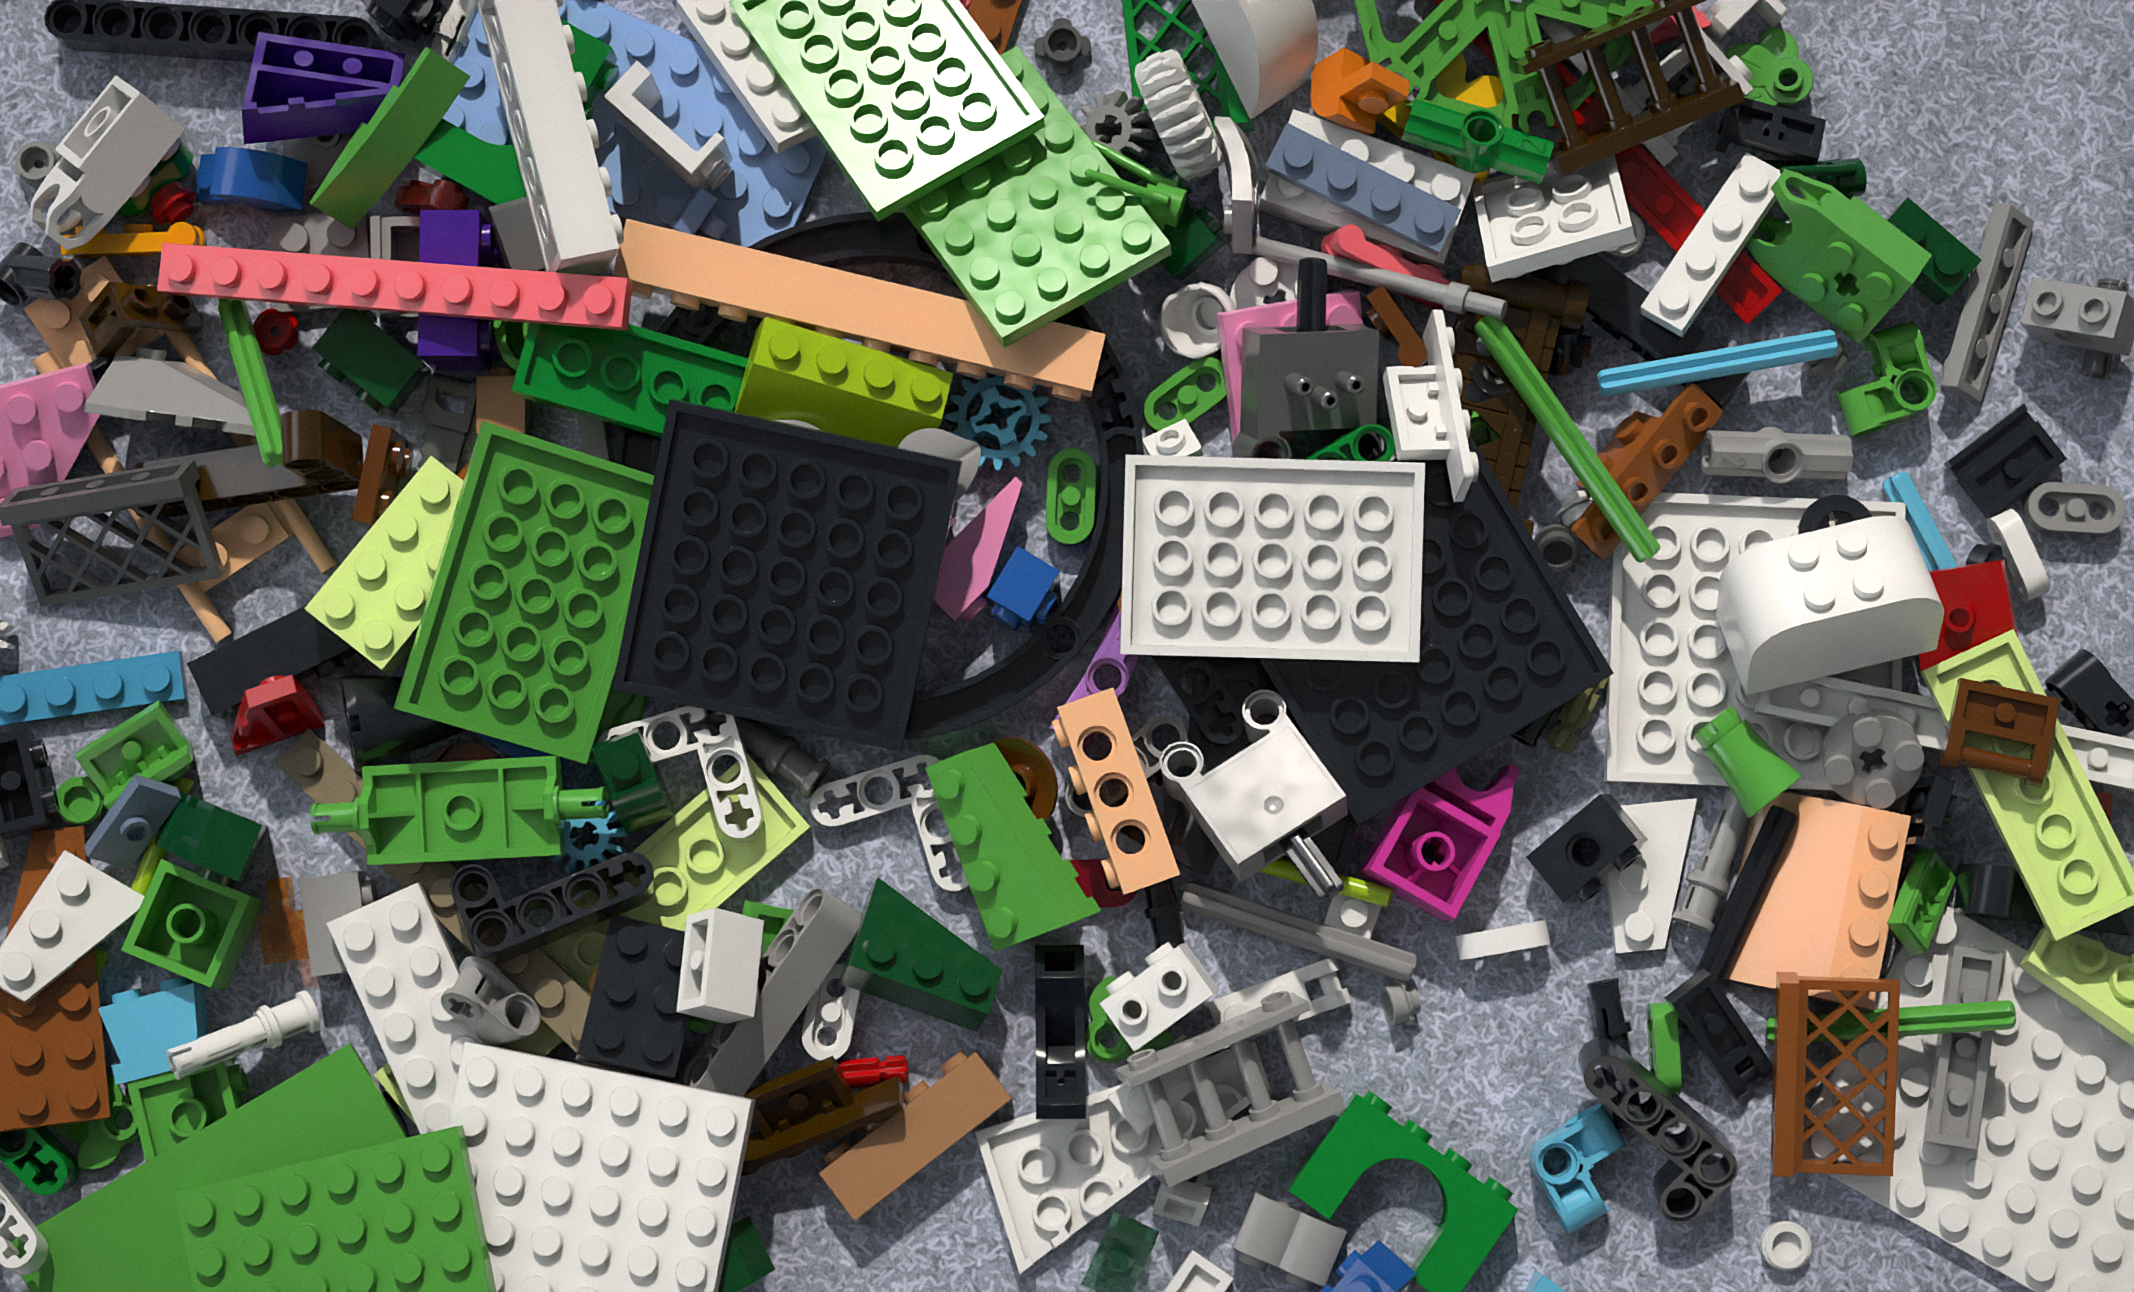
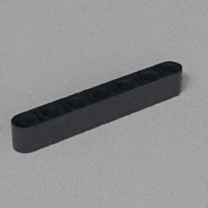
M54 0L47 7L44 15L48 31L67 48L79 51L252 63L255 46L253 45L254 37L260 30L267 28L273 29V34L304 38L310 32L321 33L320 41L349 45L350 41L356 36L366 35L369 36L366 48L384 51L383 42L371 24L365 19L353 16L123 0ZM80 15V26L71 33H64L65 22L72 16ZM120 19H129V26L125 33L120 36H111V29L115 22ZM168 22H177L175 34L168 39L160 40L158 34L161 27ZM217 25L225 26L224 36L215 43L206 42L207 32L212 27Z

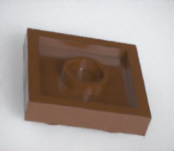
M376 424L372 425L351 518L352 521L368 531L397 497L401 477L408 478L414 457L413 450L407 449L409 443L407 439L393 428Z

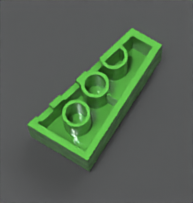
M995 743L959 753L925 767L994 952L1101 912L1092 896L1087 898L1076 882L1075 878L1079 875L1069 859L1063 861L1048 838L1052 832L1043 818L1037 819L1025 801L1028 796Z

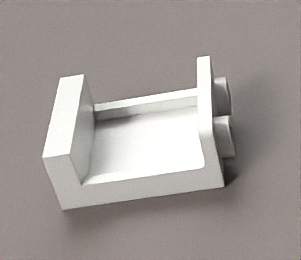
M637 60L604 95L615 119L694 189L703 188L706 190L708 187L715 189L730 174L732 167L729 164L733 158L725 138L718 132L699 151H695L650 112L651 108L662 98V95L652 73Z

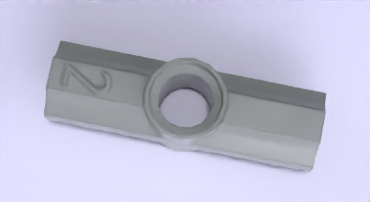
M1772 426L1762 428L1757 432L1707 430L1706 435L1701 441L1699 451L1701 470L1706 475L1767 477L1772 482L1780 484L1788 483L1796 478L1845 479L1846 475L1851 472L1854 458L1852 440L1846 435L1785 433L1780 428ZM1784 448L1782 455L1778 459L1768 462L1774 451Z

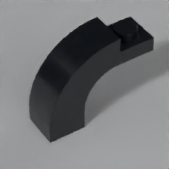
M1035 945L1036 1119H1086L1084 945Z

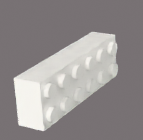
M478 0L477 4L546 272L582 275L604 273L609 268L615 255H617L619 244L624 242L623 228L618 214L611 215L606 198L611 196L612 193L611 182L606 167H599L594 149L599 148L598 131L593 119L586 120L582 102L587 101L584 77L581 72L574 73L570 55L575 53L573 34L568 24L562 25L558 7L563 6V0Z

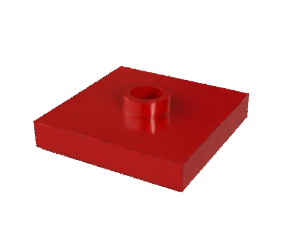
M2004 559L1929 571L1944 607V617L1937 649L1918 654L1921 671L2014 629L2018 637Z

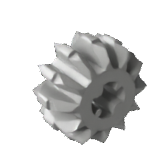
M1115 90L1111 98L1107 94L1100 92L1096 94L1095 98L1097 109L1089 105L1081 107L1083 114L1088 117L1086 124L1079 122L1078 125L1092 142L1097 141L1135 162V154L1143 158L1151 156L1149 149L1143 144L1145 139L1152 141L1158 136L1156 132L1145 128V126L1152 122L1149 111H1142L1144 104L1142 98L1133 96L1128 99L1127 93L1122 90ZM1122 126L1121 135L1110 137L1111 127ZM1105 158L1113 170L1117 172L1120 165Z

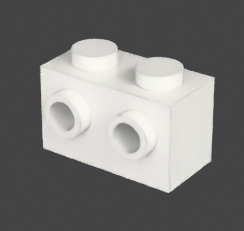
M711 908L687 915L676 1012L724 1024L754 1017L755 1007L759 1000L757 985L760 959L764 951V941L762 939L764 920L719 908Z
M1169 942L1165 943L1145 958L1150 966L1135 978L1130 971H1127L1105 987L1110 996L1099 1004L1134 1052L1220 991L1186 942L1174 949Z

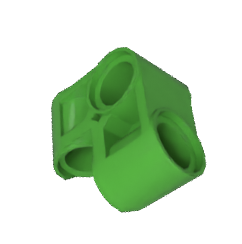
M1914 321L1870 333L1864 338L1865 351H1871L1875 363L1871 366V369L1877 379L1848 391H1836L1851 438L1873 433L1894 423L1911 419L1921 414L1935 400L1937 393L1936 382L1926 357L1922 335ZM1907 383L1917 388L1920 393L1919 404L1913 405L1903 400L1900 395L1901 384Z

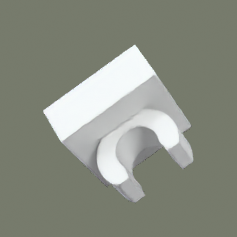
M1207 1173L1199 1174L1195 1183L1183 1181L1170 1188L1161 1182L1152 1213L1199 1227L1212 1189L1205 1186Z

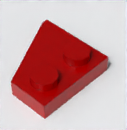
M293 675L272 676L261 681L259 686L244 691L230 739L234 754L238 756L303 734L308 728L314 730L323 727L325 723L320 707Z

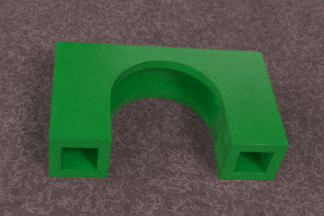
M561 19L562 25L568 24L573 34L575 53L571 54L570 58L574 73L581 72L584 77L587 101L582 102L586 120H589L594 113V107L591 104L600 89L607 91L617 75L619 66L615 63L618 59L611 46ZM443 118L413 157L424 170L491 207L527 196L513 144L496 145L485 142Z
M1368 1090L1364 1097L1353 1092L1345 1103L1346 1109L1336 1115L1286 1189L1324 1217L1330 1219L1357 1179L1372 1165L1393 1158L1409 1159L1422 1164L1434 1176L1442 1194L1443 1210L1438 1228L1410 1267L1417 1273L1412 1280L1429 1292H1462L1519 1210L1508 1202L1513 1193L1490 1176L1483 1184L1470 1175L1468 1172L1473 1164L1451 1148H1448L1445 1154L1442 1155L1428 1145L1433 1136L1410 1119L1402 1126L1389 1117L1388 1113L1393 1107Z

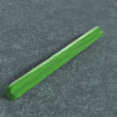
M1489 316L1483 317L1475 324V332L1634 559L1639 563L1650 559L1660 550V545L1503 320Z

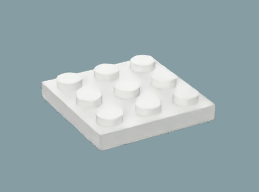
M1615 154L1565 175L1555 171L1551 161H1549L1541 184L1510 174L1487 179L1483 184H1472L1487 268L1492 282L1506 278H1517L1527 272L1552 265L1567 264L1580 257L1602 251H1613L1623 245L1636 242Z

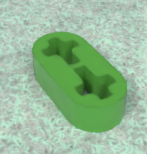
M1668 1002L1648 1003L1646 1019L1650 1072L1679 1096L1682 1080L1677 1015Z

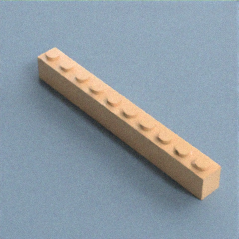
M626 219L623 230L624 242L619 246L612 276L628 278L633 281L632 296L651 299L652 292L671 296L670 304L689 310H698L700 304L719 308L717 315L740 322H746L747 315L762 319L769 317L843 340V338L862 342V346L890 354V350L908 353V360L935 368L938 361L957 365L956 373L964 376L984 379L987 372L1005 377L1004 384L1017 389L1032 391L1033 384L1053 388L1052 396L1067 401L1080 402L1081 395L1086 397L1092 396L1106 334L1052 321L1003 348L975 308L967 300Z

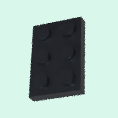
M616 914L611 915L575 1059L668 1082L674 1081L690 1016L676 1012L685 931Z

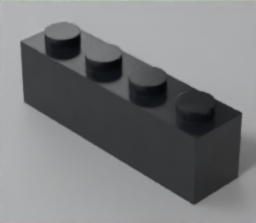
M304 606L188 662L187 665L211 716L221 719L228 716L229 721L234 722L244 691L259 686L260 682L264 679L279 675H293L299 682L315 673L318 679L326 678L345 668L342 660L358 653V651L304 609L306 607Z

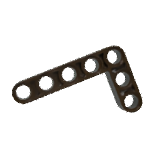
M294 410L283 413L280 416L283 466L268 467L263 462L257 444L145 461L135 464L133 469L194 459L200 474V478L195 483L204 512L358 489L364 465L363 441L360 434L325 412L319 410ZM184 500L166 503L161 511L167 517L189 514ZM157 504L150 505V507H152L153 509H155L157 506ZM136 512L137 516L145 518Z

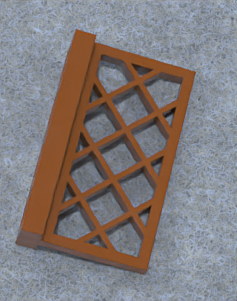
M1776 971L1770 1153L1773 1176L1794 1177V1172L1893 1176L1900 1001L1899 979L1797 976L1796 972ZM1808 989L1830 990L1842 1003L1824 1020L1820 1021L1808 1008ZM1841 991L1855 992L1847 998ZM1867 992H1888V1008L1873 1023L1853 1005ZM1849 1009L1866 1029L1845 1046L1828 1027ZM1807 1017L1816 1026L1808 1034ZM1887 1022V1035L1885 1037L1878 1029ZM1823 1033L1840 1052L1819 1070L1806 1056V1047ZM1871 1035H1874L1886 1047V1058L1869 1071L1852 1052ZM1848 1058L1864 1077L1848 1092L1843 1094L1826 1075L1844 1059ZM1807 1066L1814 1075L1805 1082ZM1884 1071L1885 1086L1877 1079ZM1821 1081L1839 1100L1817 1117L1805 1105V1094ZM1872 1083L1884 1095V1106L1870 1119H1867L1851 1100ZM1846 1106L1863 1125L1844 1142H1841L1825 1123ZM1804 1114L1813 1122L1805 1130ZM1882 1119L1883 1134L1875 1127ZM1818 1129L1837 1147L1823 1160L1803 1159V1143ZM1870 1131L1883 1144L1882 1162L1860 1161L1849 1148ZM1844 1154L1850 1161L1837 1159Z

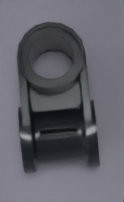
M2080 649L2045 680L2046 688L2050 692L2055 690L2063 699L2060 704L2070 711L2086 730L2119 737L2134 730V699L2112 678L2103 663L2088 650ZM2115 708L2120 715L2116 718V723L2109 726L2104 719L2108 716V711Z

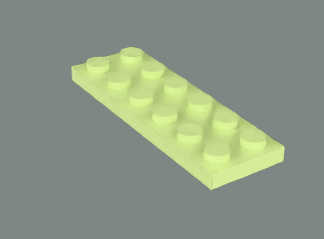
M2014 629L1920 672L1947 728L1959 678L2046 696ZM2058 718L2056 720L2047 769L2041 787L2026 785L2022 778L1967 767L2052 941H2057L2134 905V871ZM1966 731L1963 746L2023 759H2029L2032 749L2031 745Z

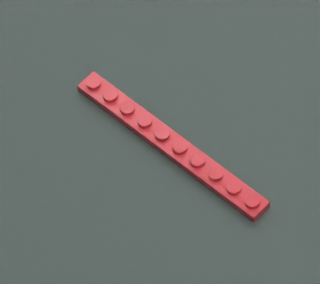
M163 243L157 291L168 295L628 331L633 281L622 277Z

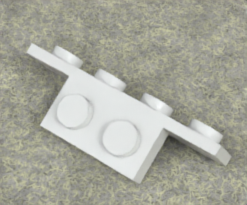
M1432 310L1423 333L1424 344L1428 350V366H1418L1416 368L1412 366L1386 367L1383 382L1397 460L1446 459L1453 501L1463 502L1471 482L1477 481L1479 472L1478 457L1475 452H1470L1469 450L1470 416L1467 410H1462L1461 408L1462 374L1459 368H1454L1452 360L1455 345L1454 332L1451 327H1446L1443 310Z

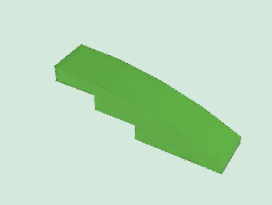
M425 47L400 87L392 86L368 125L361 122L309 203L352 230L412 160L471 76L431 49Z

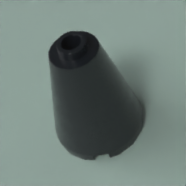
M364 674L340 676L344 714H346L347 733L354 770H362L364 766L380 765L464 732L466 729L395 709L394 705L403 677Z

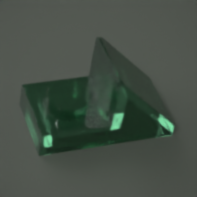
M1113 1212L1112 1216L1108 1217L1081 1284L1098 1292H1132L1155 1245L1159 1230Z

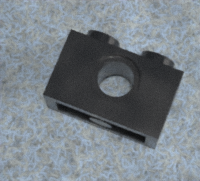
M1599 794L1526 856V858L1563 903L1575 902L1577 899L1581 903H1585L1604 888L1605 884L1601 879L1611 870L1616 868L1619 872H1622L1640 858L1642 853L1638 848L1648 839L1611 794ZM1588 838L1595 840L1600 847L1599 860L1592 866L1586 864L1580 855L1581 846Z

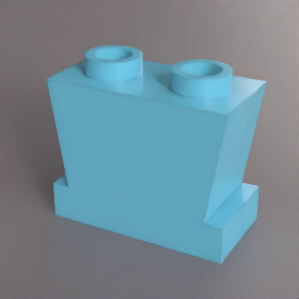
M185 977L174 978L159 983L161 992L142 996L141 988L117 993L111 996L112 1005L98 1008L121 1062L111 1066L116 1085L127 1084V1082L171 1071L166 1050L208 1035L205 985L200 983L190 984L189 979Z

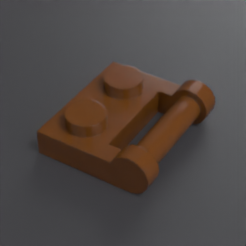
M1383 285L1368 294L1366 297L1373 307L1366 311V313L1382 336L1389 339L1394 335L1399 342V361L1404 366H1412L1414 368L1428 366V350L1423 339L1392 295Z
M1959 678L1957 680L1946 738L1941 751L1940 766L1956 769L1957 765L2022 778L2026 785L2041 787L2047 769L2061 699ZM1965 731L2031 745L2029 759H2023L1963 746Z

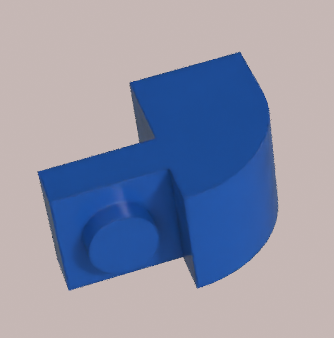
M216 147L214 154L201 155L200 166L196 174L197 189L195 202L213 206L243 204L269 212L302 210L308 163L266 151L237 147Z

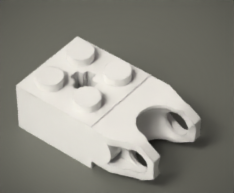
M115 76L56 147L55 150L62 157L47 174L31 201L30 220L42 228L48 236L66 250L84 245L108 224L130 197L136 198L145 190L151 179L149 173L160 160L165 161L177 151L181 144L180 136L185 131V128L137 89L118 76ZM56 198L48 210L45 222L41 216V208L48 199ZM66 210H69L65 218L57 223L59 217ZM83 219V228L76 236L63 237L59 234L75 227Z

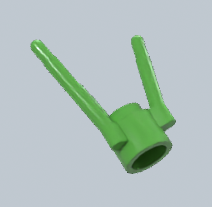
M1093 141L1092 143L1105 158L1152 184L1148 183L1145 188L1091 169L1085 171V177L1142 198L1141 206L1162 233L1165 224L1177 227L1185 205L1187 190L1179 188L1178 181L1164 178L1097 141Z

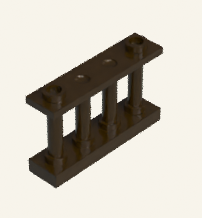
M1662 0L1555 45L1549 39L1524 49L1526 57L1514 61L1516 69L1524 75L1537 71L1561 136L1557 140L1559 147L1552 150L1550 157L1555 171L1561 175L1568 174L1745 101L1739 82L1728 77L1723 79L1721 74L1716 75L1692 8V6L1707 0ZM1674 15L1697 82L1693 85L1695 91L1677 98L1676 93H1670L1646 27V25ZM1627 33L1652 100L1648 103L1650 110L1633 117L1630 112L1624 111L1600 45ZM1581 52L1606 120L1602 122L1604 128L1589 135H1586L1584 130L1579 131L1555 63Z

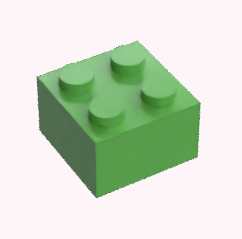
M161 859L121 951L209 988L226 991L265 900L232 886L225 887L197 876L199 872Z

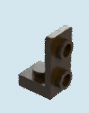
M111 281L106 284L79 317V321L93 351L99 357H113L137 327L197 334L204 326L190 296L168 295L157 291V287Z

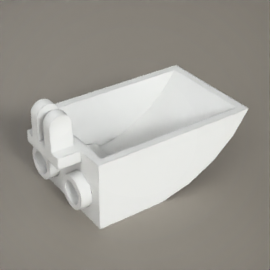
M1192 0L1250 120L1304 85L1310 78L1313 66L1316 63L1318 48L1317 16L1312 0Z

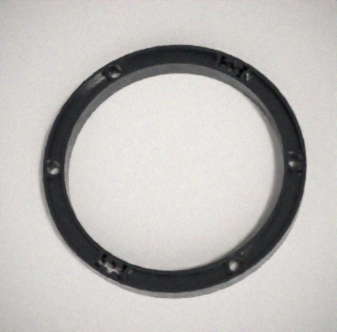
M872 212L830 216L795 225L767 236L747 247L830 268L868 263H890L926 267L948 273L935 254L925 253L918 247L921 235L906 214L901 212H894L880 221H877ZM1083 305L1054 320V322L1103 333ZM676 306L657 332L710 347L719 334L734 320L717 315L719 308L708 306L714 311L713 320L706 327L695 328L689 325L688 321L692 310ZM1106 337L1095 383L1098 384L1093 387L1091 397L1083 396L1090 412L1097 439L1100 462V501L1090 548L1079 574L1064 600L1046 623L1022 646L1002 661L958 683L914 694L905 741L931 738L963 730L993 718L1027 699L1051 681L1078 655L1099 628L1118 595L1122 585L1125 455H1144L1141 425L1132 391L1121 364ZM1110 372H1113L1116 378L1109 380L1111 395L1114 399L1122 398L1124 401L1118 407L1120 422L1123 424L1126 421H1130L1132 428L1117 426L1103 431L1102 427L1110 428L1113 426L1110 410L1108 408L1100 409L1098 406L1103 403L1104 398L1101 381ZM619 426L614 463L655 475L662 438ZM1062 626L1072 631L1075 637V644L1068 652L1058 653L1049 647L1047 635L1053 628Z

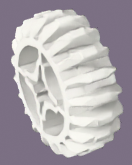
M1173 49L1163 53L1157 52L1146 57L1145 61L1137 64L1134 76L1165 150L1179 176L1186 181L1195 177L1201 178L1212 173L1213 169L1223 165L1224 156L1218 137L1179 53Z

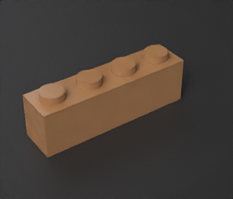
M963 1049L939 1067L945 1075L929 1087L923 1079L903 1095V1102L906 1106L887 1121L881 1123L873 1122L861 1127L867 1135L851 1148L845 1140L822 1158L828 1166L819 1175L854 1221L1012 1099L1010 1093L977 1051L969 1057Z

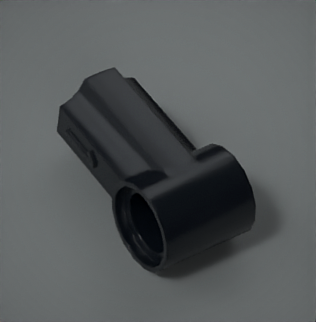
M19 242L0 262V299L15 307L21 306L29 297L72 300L81 290L80 276L82 271L73 259L47 257L35 247Z

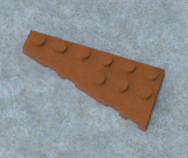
M84 826L33 831L7 936L64 850L87 862L84 848ZM95 947L27 1004L0 989V1133L111 1119L102 1017L98 1010L101 1006Z

